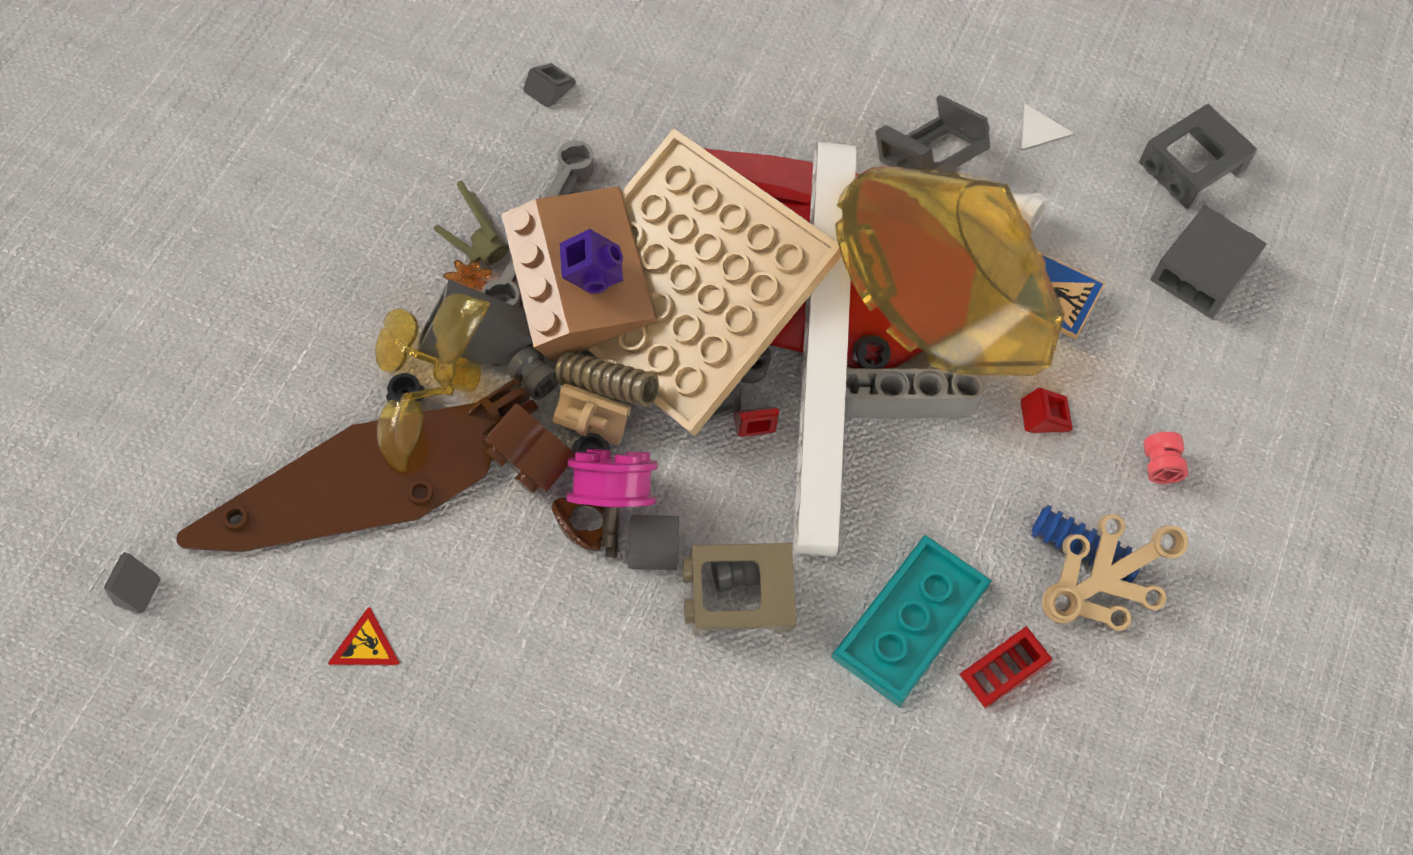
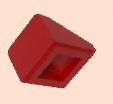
M1039 387L1021 399L1024 427L1027 432L1049 433L1070 432L1073 430L1067 396Z
M764 407L734 411L733 417L737 436L745 437L776 432L779 409L776 407Z

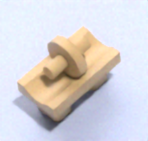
M565 383L561 387L559 402L552 422L573 429L582 436H586L587 433L598 434L605 441L619 445L622 441L631 406Z

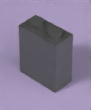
M1204 205L1161 258L1150 281L1210 319H1213L1254 266L1267 243Z

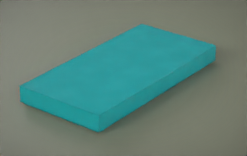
M924 535L839 644L831 658L900 708L988 589L992 580L927 535Z

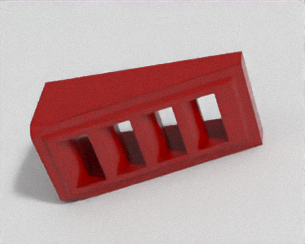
M1025 626L961 672L959 676L983 708L986 709L1041 672L1052 663L1053 659L1031 630ZM1020 645L1034 661L1029 666L1015 650ZM1006 654L1011 657L1021 670L1017 675L1012 672L1002 659ZM994 662L1008 679L1003 685L988 667ZM981 671L995 689L990 694L987 693L975 677Z

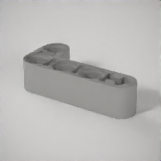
M967 336L954 338L948 345L941 369H847L844 417L966 418L972 416L977 411L986 390L985 369L980 344ZM883 391H889L895 395H887ZM922 391L929 392L933 396L926 395L922 393ZM960 391L967 392V393H969L971 396L964 395V394H962Z

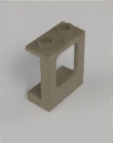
M792 543L692 545L690 557L683 558L682 571L683 583L691 582V599H684L685 624H692L693 635H699L700 631L775 629V633L792 632L796 627ZM751 561L759 566L761 605L758 609L708 611L704 608L701 569L705 563Z

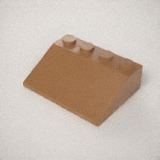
M619 186L535 199L501 214L533 346L550 361H558L565 352H574L576 354L658 321L622 190ZM588 229H592L618 244L623 255V281L608 287L604 292L595 294L588 293L562 278L559 243Z

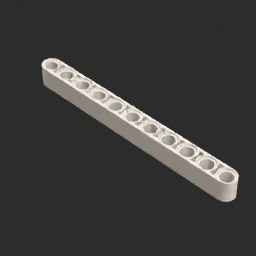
M817 141L813 157L810 223L841 244L846 252L806 299L793 539L795 554L835 557L839 543L856 146L850 144Z

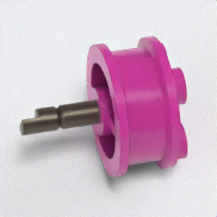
M587 449V452H575V458L568 459V466L574 468L573 492L567 493L566 500L576 504L603 507L602 530L604 532L602 533V546L606 547L607 557L618 558L617 531L619 530V507L656 504L657 497L651 494V471L658 469V462L650 460V452L627 451L626 454H615V457H611V450Z

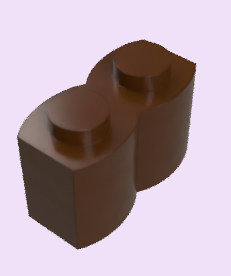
M517 403L509 409L482 440V443L487 447L484 454L501 468L505 464L513 468L518 473L514 478L516 482L531 494L536 490L542 494L546 493L568 467V459L575 458V453L566 444L548 431Z

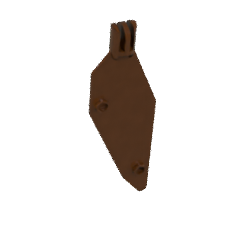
M515 377L476 403L351 425L185 527L177 534L176 541L183 549L245 552L419 520L487 476L491 460L484 454L487 447L482 443V440L515 403L530 414L537 411L539 407L534 400H529L530 394L525 388H520L521 382ZM236 515L243 516L238 524H230L232 517Z

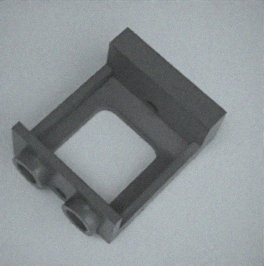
M939 95L936 97L939 117L907 135L887 125L875 131L879 160L926 186L990 149V127L987 117ZM944 134H952L970 143L969 146L940 162H934L933 151L926 146V144Z
M1206 104L1150 139L1139 163L1148 174L1152 175L1169 191L1173 198L1177 199L1188 209L1200 191L1231 172L1237 177L1245 172L1258 149L1212 106ZM1188 133L1217 159L1196 173L1186 169L1167 150V146Z

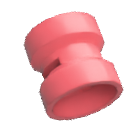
M1159 432L1148 436L1144 440V452L1150 458L1147 472L1151 482L1171 484L1179 482L1188 476L1187 461L1182 458L1185 447L1181 434L1176 432Z

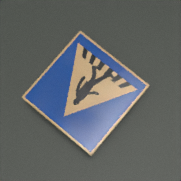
M1038 251L1008 307L1073 339H1077L1106 283Z

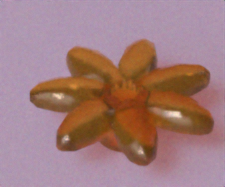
M455 260L454 266L457 272H447L443 274L445 280H453L474 290L475 288L482 290L487 283L483 279L491 276L492 269L478 270L479 261L476 263L471 261L469 265H465L460 260Z

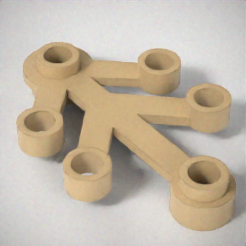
M1116 514L1102 516L1097 524L1101 537L1091 575L1078 584L1077 579L1081 560L1088 555L1090 543L1083 535L1072 534L1067 536L1062 544L1066 557L1059 582L1050 585L1042 596L1041 604L1045 615L1057 623H1070L1078 616L1104 622L1107 627L1113 630L1121 631L1126 629L1131 623V614L1128 609L1118 605L1106 608L1085 601L1099 591L1139 602L1146 609H1161L1166 603V593L1161 587L1155 585L1140 586L1120 579L1160 556L1171 559L1182 556L1188 547V537L1181 528L1170 525L1157 528L1152 534L1151 542L1112 564L1118 538L1125 531V522ZM1109 519H1114L1117 523V530L1113 534H1109L1105 529V524ZM1165 534H1169L1173 540L1172 546L1169 549H1164L1161 545V538ZM1074 539H1079L1082 542L1083 547L1078 554H1073L1070 550V544ZM1151 590H1155L1158 594V600L1153 605H1150L1146 600V595ZM1060 595H1065L1068 600V605L1063 610H1058L1055 605V600ZM1120 610L1123 614V621L1119 625H1114L1111 621V615L1114 611Z

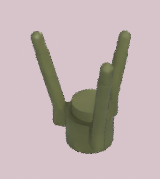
M458 181V189L481 225V228L476 230L470 238L472 247L440 225H435L434 231L463 251L473 263L481 259L485 265H492L507 254L509 246L495 230L476 195L473 192H469L463 181Z

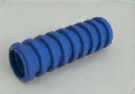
M1050 505L1043 507L1031 530V536L1033 538L1040 536L1043 538V543L1048 544L1050 541L1055 544L1054 548L1059 550L1067 536L1072 534L1083 535L1090 543V551L1086 557L1082 558L1081 562L1085 559L1089 561L1088 566L1093 567L1101 537L1097 534L1098 530L1095 528L1091 531L1086 529V524L1083 522L1080 525L1074 523L1075 518L1071 516L1068 519L1062 517L1063 512L1058 511L1055 513L1051 511L1052 506ZM1074 539L1070 544L1071 552L1073 554L1081 552L1082 542L1079 539ZM1118 541L1112 564L1132 553V547L1127 546L1123 548L1120 546L1121 542ZM1140 568L1122 578L1123 581L1132 583Z

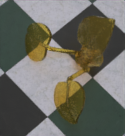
M460 293L452 294L445 298L438 308L433 322V333L438 339L435 343V348L438 350L439 359L411 347L419 332L417 320L411 312L404 309H394L386 315L383 321L384 326L380 329L375 348L376 362L380 369L389 373L399 371L406 361L407 354L433 364V377L442 386L405 393L402 395L400 402L390 400L384 406L377 424V443L385 460L395 469L406 472L408 458L418 441L422 429L423 412L420 404L414 399L440 394L452 396L454 389L472 392L477 388L481 379L480 366L476 362L460 357V355L471 341L491 305L488 301Z

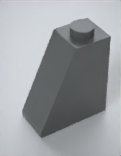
M449 279L420 333L415 358L422 361L508 365L519 351L525 347L533 346L525 310Z

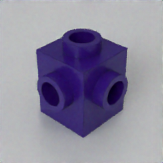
M588 229L559 243L562 278L588 293L595 294L604 292L608 287L623 281V255L618 244L592 229Z

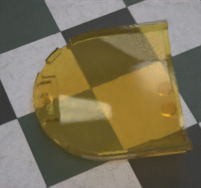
M879 166L862 172L843 189L837 202V207L842 209V218L835 223L844 265L852 283L868 309L871 311L878 306L893 324L887 329V332L909 352L917 347L930 355L928 360L931 366L954 374L1034 376L1051 366L1065 312L1046 272L1045 260L1037 251L1031 238V228L1023 219L1008 184L969 173Z

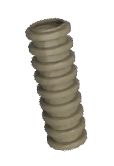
M574 352L563 353L558 359L555 368V378L560 385L566 383L599 394L600 396H608L611 399H618L623 402L628 401L630 404H638L642 407L650 406L656 399L659 390V380L654 372H645L643 369H635L634 367L615 364L614 362L595 359L594 357L575 354Z

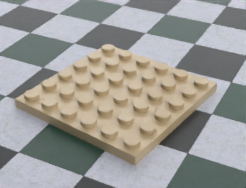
M673 128L622 191L658 321L587 350L598 359L634 367L635 369H643L645 372H654L659 380V390L653 403L692 435L696 436L846 251L834 239Z

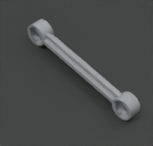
M573 140L564 143L559 148L557 153L558 172L544 198L571 194L577 182L585 181L592 175L594 154L592 148L587 143ZM570 157L585 159L580 163H571L570 165L564 162ZM511 257L501 277L487 282L482 289V293L491 297L497 294H507L512 298L506 303L520 308L519 285Z

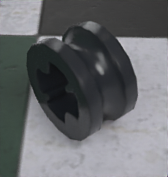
M864 335L854 343L852 357L859 367L864 369H881L889 362L891 349L884 338ZM867 344L871 346L878 345L879 349L875 352L877 357L875 361L871 359L865 360L864 358L868 353Z

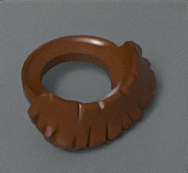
M566 498L554 500L551 506L552 512L563 534L580 548L588 551H600L602 533L604 532L602 526L593 531L577 530L569 518L572 512L580 506H589L596 509L603 518V507L571 503Z

